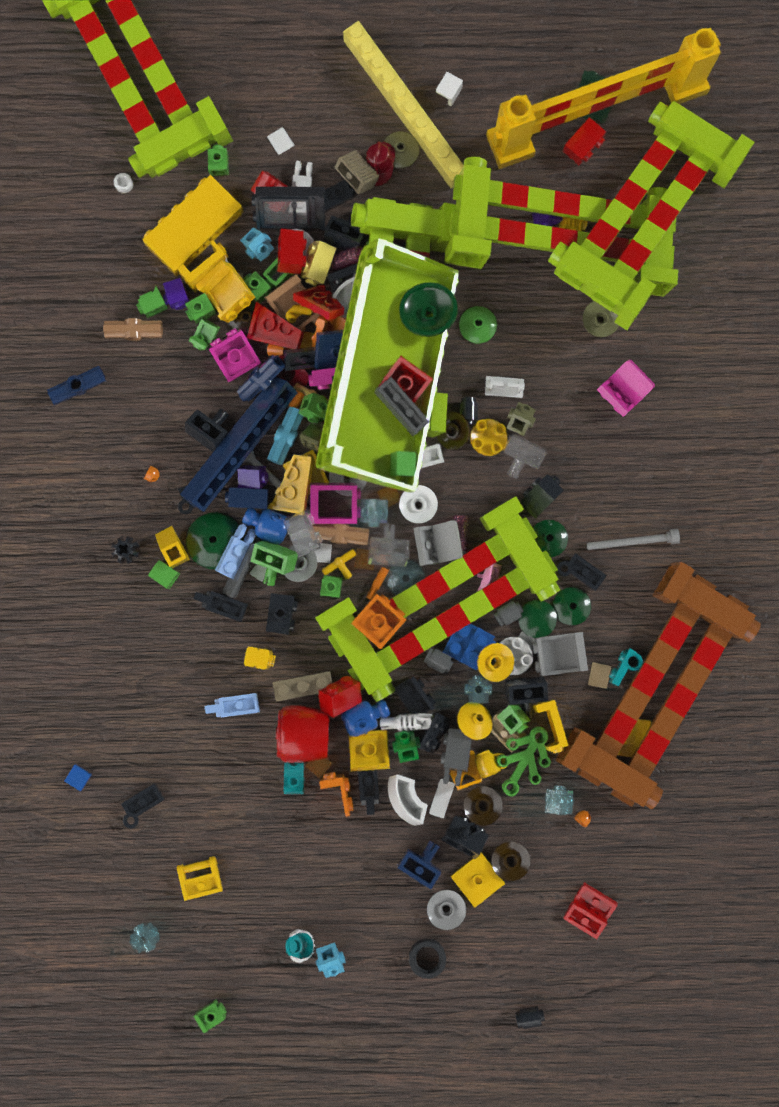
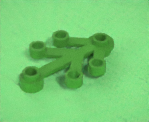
M537 726L527 736L518 739L508 738L506 746L510 750H516L519 746L529 744V746L524 751L508 756L501 754L497 757V764L501 767H507L510 763L519 761L510 779L505 780L502 784V790L508 796H515L519 792L517 782L527 764L530 772L528 780L534 785L541 782V776L538 774L534 758L536 748H538L540 755L538 764L543 768L550 766L551 760L547 755L545 743L548 740V732L545 728ZM537 733H540V734H541L540 737H539L538 739H536V738H535L536 734H537ZM515 741V745L510 747V743ZM505 758V763L501 764L500 760ZM546 758L547 762L542 764V760ZM537 775V780L532 781L533 776ZM508 784H512L511 789H507Z

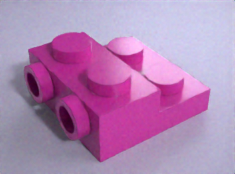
M236 328L227 332L226 338L222 340L217 338L210 342L211 347L208 348L228 382L261 364L241 329L237 331Z
M336 368L313 370L312 375H308L310 387L318 386V390L330 388L329 384L333 383L332 376H334Z

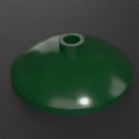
M433 282L421 283L410 288L402 297L399 305L400 319L405 328L411 333L422 337H433L444 333L453 325L458 313L454 294L447 287Z
M212 512L198 517L191 524L186 536V547L189 555L198 565L215 570L239 525L234 519L223 513ZM213 536L217 539L215 543L210 542V538Z

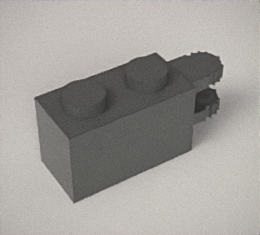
M449 728V732L445 733L443 744L447 745L446 752H442L441 764H444L445 769L443 784H448L450 770L457 771L455 786H460L462 772H468L472 739L458 729Z

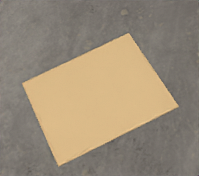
M592 662L588 685L607 689L611 666Z

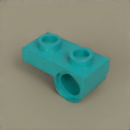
M627 649L621 652L618 658L620 663L609 674V678H611L609 683L619 686L627 670H638L641 668L643 659L636 651ZM631 656L637 660L635 667H631L628 664V659Z
M284 762V794H304V762Z

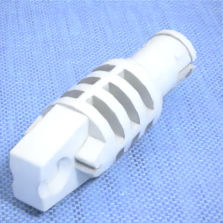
M425 713L399 714L397 717L381 718L380 727L382 730H423L430 727L434 718L432 714Z

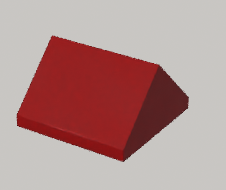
M400 356L393 363L379 386L392 377L412 402L415 403L433 378Z

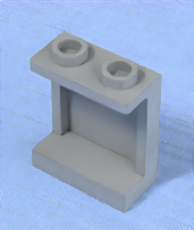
M583 632L535 638V642H532L533 653L537 654L538 659L535 662L536 673H540V676L588 671Z

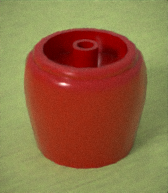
M290 705L278 711V728H276L277 757L281 761L289 763L327 759L329 715L320 709L306 706Z

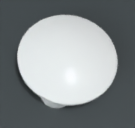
M509 637L502 640L500 644L507 646L514 656V668L510 675H519L527 671L533 662V652L530 645L519 637Z

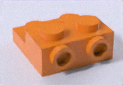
M376 594L351 623L379 649L388 642L406 621L404 618L405 613L398 607L394 609L390 606L389 603L391 601L383 594L380 596Z

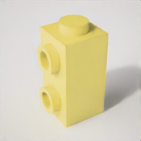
M313 241L309 245L306 266L302 267L301 278L306 279L307 284L312 286L324 284L336 248L321 241Z

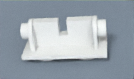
M486 376L485 395L523 398L524 379Z

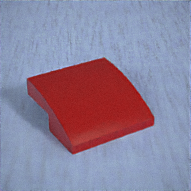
M584 882L563 919L598 939L607 925V920L618 906V902Z

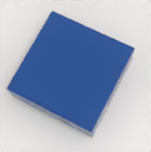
M75 764L64 782L82 791L92 774Z

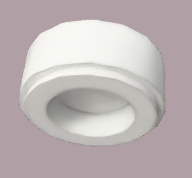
M120 173L114 178V186L119 192L127 193L133 188V180L128 174Z

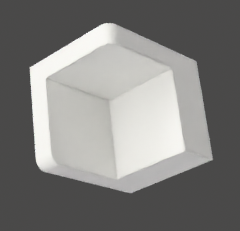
M446 72L436 92L447 98L448 105L452 106L462 89L463 80Z

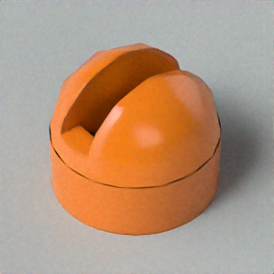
M150 465L144 479L149 482H156L160 473L155 467Z
M582 810L576 814L574 819L586 828L591 821V815L587 811Z

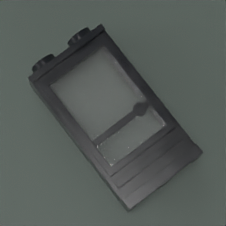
M256 187L255 194H252V206L256 207V210H253V222H257V230H260V228H320V230H324L326 223L325 187Z

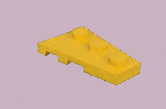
M293 455L284 473V479L280 487L277 488L276 495L267 509L306 515L314 462L313 457Z

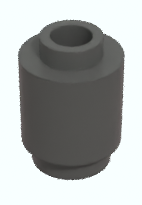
M510 601L498 608L497 612L493 615L502 627L521 618L523 609L518 602Z
M430 648L423 661L427 663V666L442 674L445 671L449 672L453 665V662L450 661L451 656Z

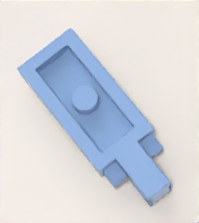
M258 693L219 698L214 700L215 705L205 706L206 714L216 712V717L260 712Z

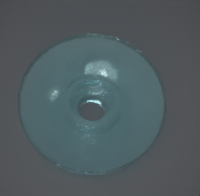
M401 560L390 567L387 574V584L389 589L395 595H398L423 580L425 575L422 568L416 562ZM404 575H408L410 577V580L408 582H404L402 580V577Z

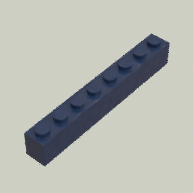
M275 376L272 383L266 390L261 391L180 495L191 505L204 512L298 392L286 380Z

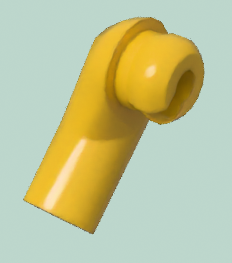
M295 304L286 312L285 318L287 322L294 323L300 315L311 316L312 310Z

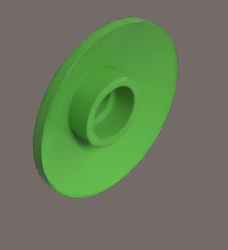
M475 306L467 309L462 314L459 329L467 341L481 344L489 341L494 336L497 329V321L489 309ZM479 320L482 322V325L476 326L475 322Z

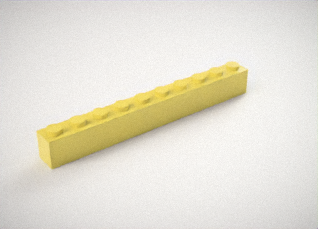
M357 21L343 31L344 42L412 136L417 140L449 187L453 188L454 177L456 174H460L464 165L361 23Z

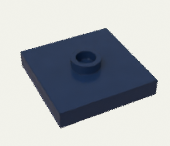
M344 330L317 332L314 365L316 370L336 368Z

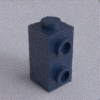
M230 487L229 491L225 492V503H228V507L267 509L269 489Z

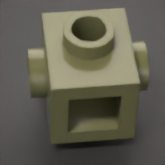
M518 402L516 408L512 407L507 418L510 421L507 429L524 436L528 427L531 429L536 420L533 415L536 410L527 404Z

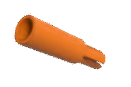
M381 567L366 596L368 600H371L376 591L379 590L389 572L388 569Z

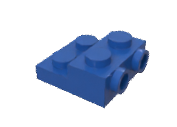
M468 624L451 635L443 652L477 671V660L480 652L487 645L496 643L494 641L495 636L479 627Z

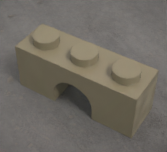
M331 671L272 682L276 702L319 694V690L333 683Z

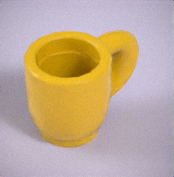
M487 750L475 756L476 766L481 778H487L506 768L499 766L495 758L502 753L492 754L490 750ZM502 758V764L505 763L506 759Z

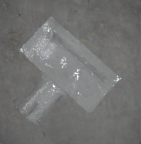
M511 433L503 452L513 457L514 460L506 474L509 476L513 474V478L518 479L524 464L539 469L547 453L546 449Z
M305 510L284 519V525L298 557L320 549V543L323 540L319 531L315 532L313 525L315 521L311 513L307 514Z
M389 524L383 526V538L371 537L368 564L406 567L409 559L410 540L395 539V526L391 525L389 530Z

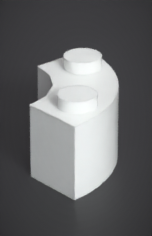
M400 775L390 776L388 780V794L396 813L409 824L414 826L423 824L428 805L417 797L414 789L415 780Z

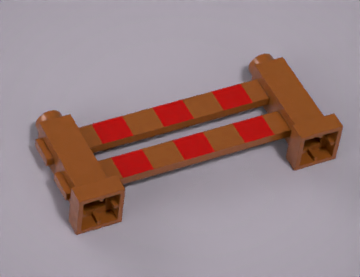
M683 562L670 564L652 595L663 603H677V606L595 745L592 744L595 740L594 737L574 727L567 738L568 746L564 747V751L559 752L555 761L574 772L580 768L577 774L599 787L601 782L611 787L613 789L611 795L631 807L634 803H637L642 807L646 806L649 809H653L662 797L663 789L657 786L658 783L649 779L654 768L731 637L750 642L757 635L761 627V623L754 619L756 615L748 611V605L730 594L726 597L715 590L717 586L701 576L695 574L693 577L694 569ZM698 617L710 623L709 627L628 765L616 758Z

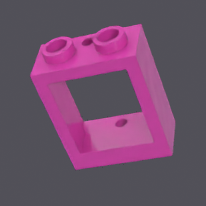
M310 483V523L357 524V518L361 516L360 507H357V499H361V488H357L356 483ZM318 490H352L351 517H318Z

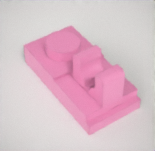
M494 563L486 568L483 574H477V577L482 578L478 591L499 579L502 565Z

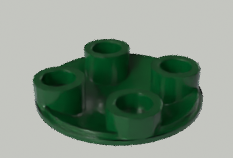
M532 600L522 607V617L518 621L522 632L533 638L546 637L554 630L557 616L554 608L549 603Z

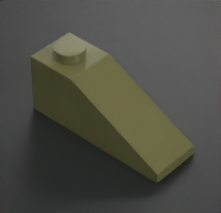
M311 423L301 433L300 440L303 447L318 453L323 424L317 423L315 425Z

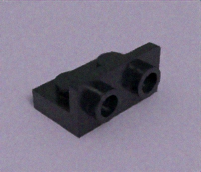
M358 264L327 275L333 293L345 281L355 277Z

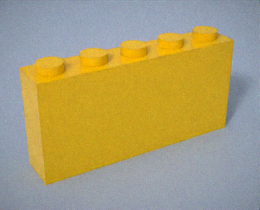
M210 175L207 178H203L194 191H189L185 199L180 204L177 203L167 217H162L153 230L147 231L143 242L178 276L180 274L178 268L182 264L187 267L210 245V242L217 239L244 211L242 206Z

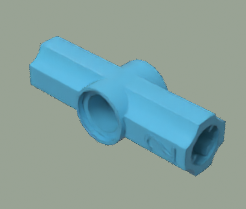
M289 406L282 425H279L275 433L274 443L267 457L271 462L283 466L290 447L295 443L298 435L297 430L304 417L298 413L299 409Z

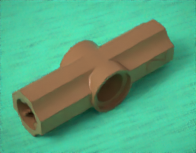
M128 318L125 321H104L103 332L105 339L125 338L130 341H139L142 338H162L163 325L162 321H142L137 318Z
M312 524L310 538L327 540L336 544L350 543L367 546L369 529L350 527L347 524Z

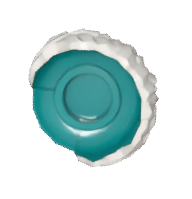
M296 929L290 933L286 940L285 949L294 962H304L314 954V940L308 931Z

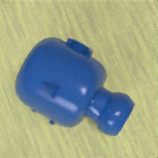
M247 508L242 523L247 526H254V532L257 537L279 545L283 542L291 521L287 516L271 509H264L259 514L255 509Z
M380 700L373 706L367 701H362L341 713L343 723L351 737L367 734V732L376 729L378 726L377 719L387 718L390 715L385 700Z

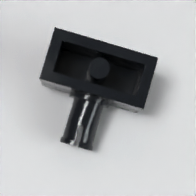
M352 211L347 221L331 216L324 229V243L359 256L366 242V234L360 233V227L351 225Z
M219 408L210 419L197 409L185 422V432L211 452H214L227 436V431L220 425L229 417V414L226 411L222 413L224 409Z
M548 474L543 479L538 477L531 484L534 488L529 487L522 494L524 498L520 501V504L536 519L564 491L559 486L560 479L555 475L549 476Z
M271 593L266 632L290 635V631H294L295 620H292L293 612H297L298 601H295L294 596Z
M543 676L505 680L508 703L510 705L521 704V708L527 717L533 719V703L548 701L547 681Z
M455 816L450 821L441 840L475 860L481 854L490 835L485 833L486 831L479 827L478 824L474 826V822L469 823L466 818Z

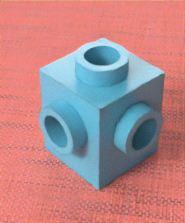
M254 227L240 240L247 248L245 250L247 255L259 261L267 258L274 249L270 244L272 241L270 237Z
M335 943L316 949L319 972L323 971L326 978L345 972L343 963H346L342 951H338Z

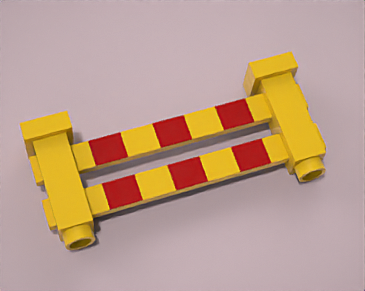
M711 28L700 29L696 33L684 38L678 53L531 105L526 94L514 96L510 100L500 103L496 127L488 129L486 133L498 168L502 169L534 157L536 151L531 141L532 134L665 87L671 103L675 101L678 104L708 94L710 85L707 77L721 53L719 49L721 44L715 32Z

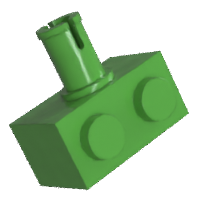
M263 540L254 544L250 562L266 567L263 583L266 584L267 582V585L274 586L277 572L284 575L294 571L298 552Z

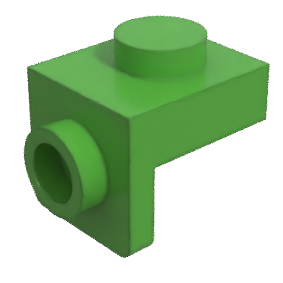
M203 318L194 336L190 337L189 342L193 343V346L199 350H206L211 347L210 342L215 339L220 327Z

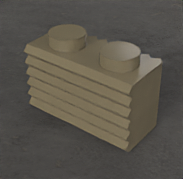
M357 150L339 157L334 167L359 195L373 188L379 178V174L369 166V163L364 160L362 155L357 153Z

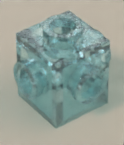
M361 499L360 522L368 523V527H379L380 523H387L388 500Z
M472 676V680H468V684H464V695H468V703H489V695H492V683H488V680L484 679L483 676ZM476 686L481 687V691L479 693H476L475 691Z
M554 785V789H546L545 813L558 815L572 814L574 803L572 790H566V786Z
M151 922L146 925L141 923L133 928L134 932L130 935L131 939L129 941L134 950L137 949L138 953L142 951L148 953L156 948L155 944L160 940V935L157 928ZM141 936H143V937L146 938V942H145V943H144V941L142 940Z

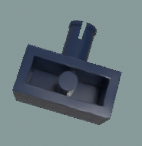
M429 840L421 855H417L410 849H407L397 865L398 869L427 888L432 889L441 874V869L434 866L431 860L440 846L436 843L434 845V842Z

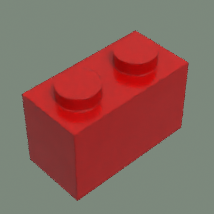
M589 117L565 144L563 152L580 166L583 161H589L595 148L599 149L603 145L606 131Z
M280 230L277 272L300 274L302 267L306 266V256L303 255V250H306L307 239H303L304 231Z
M345 676L319 690L320 710L334 718L361 703V682L350 676Z

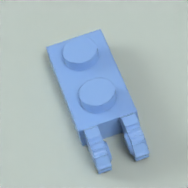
M244 524L239 525L234 536L231 537L215 571L231 579H234L250 546L249 544L253 542L256 535L254 530L251 529L244 540H240L246 532L247 527Z

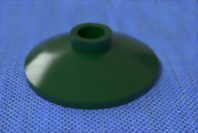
M543 520L533 527L538 536L534 540L542 552L546 550L550 557H555L565 550L568 543V534L562 524L555 520ZM552 535L553 540L547 541L546 536Z
M569 587L561 590L555 596L553 608L560 622L573 626L581 624L588 618L591 612V602L584 591L579 588ZM572 602L576 604V609L574 610L569 607Z

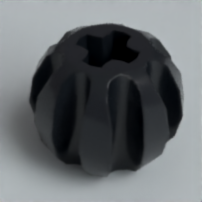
M123 536L117 538L118 544L112 543L111 548H115V551L111 553L113 558L118 557L117 562L124 564L125 559L128 564L134 562L132 557L138 558L140 553L135 552V549L139 548L138 542L132 544L133 538L127 536L125 541ZM124 546L127 547V550L129 551L127 554L123 553L124 550L122 548Z

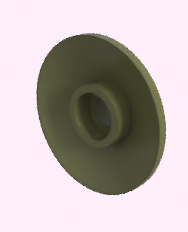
M394 132L384 140V142L391 144L396 152L394 168H407L417 160L419 145L411 134L407 132ZM402 145L404 149L399 150L397 147Z
M593 301L584 310L583 325L591 335L607 337L618 329L619 325L615 323L618 315ZM597 318H603L604 322L599 323Z

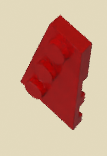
M324 284L293 293V300L303 307H307L314 313H318L327 320H335L336 317L344 315V307L337 299L332 298V293L326 291Z
M256 302L247 339L287 349L301 348L304 332Z

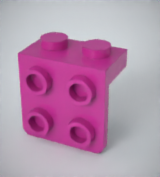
M627 360L597 390L614 407V410L624 417L655 387V384L632 360Z

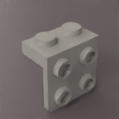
M455 520L433 526L414 528L420 566L440 564L462 558L458 525Z

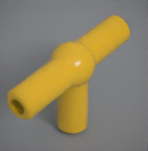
M351 549L341 557L335 558L332 563L322 569L323 574L328 575L339 568L346 580L351 578L352 574L344 563L356 556L354 549Z

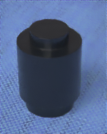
M464 397L461 398L459 403V413L465 417L469 426H473L474 423L478 422V403L476 398Z
M538 1006L523 1008L519 1012H515L518 1028L529 1029L539 1027L545 1021L543 1009H539Z

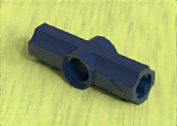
M272 355L260 367L257 366L251 372L248 379L238 388L239 398L250 402L261 390H266L274 377L284 369L285 364L282 358L278 355Z
M97 366L78 376L73 375L69 377L67 381L48 389L47 392L53 404L57 405L76 395H83L87 390L107 380L100 366ZM81 382L80 388L74 390V383Z

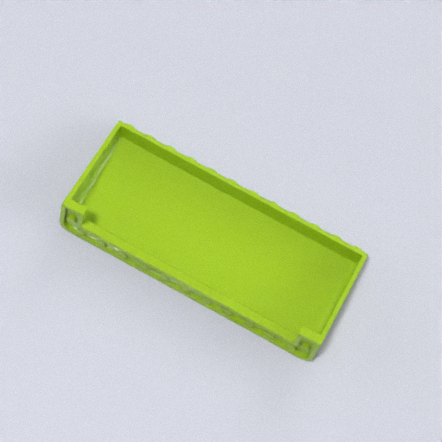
M380 238L362 249L358 260L318 449L316 468L409 493L416 491L419 485L418 476L423 465L422 456L426 448V436L430 429V423L413 437L379 399L375 391L393 363L400 356L404 357L433 378L414 403L425 417L430 420V415L434 409L433 400L437 393L436 385L441 373L440 364L445 352L443 349L448 332L445 331L433 337H422L411 333L405 328L400 319L399 305L404 294L410 288L421 283H438L447 287L454 294L459 282L458 270ZM396 451L416 452L415 476L390 477V453Z

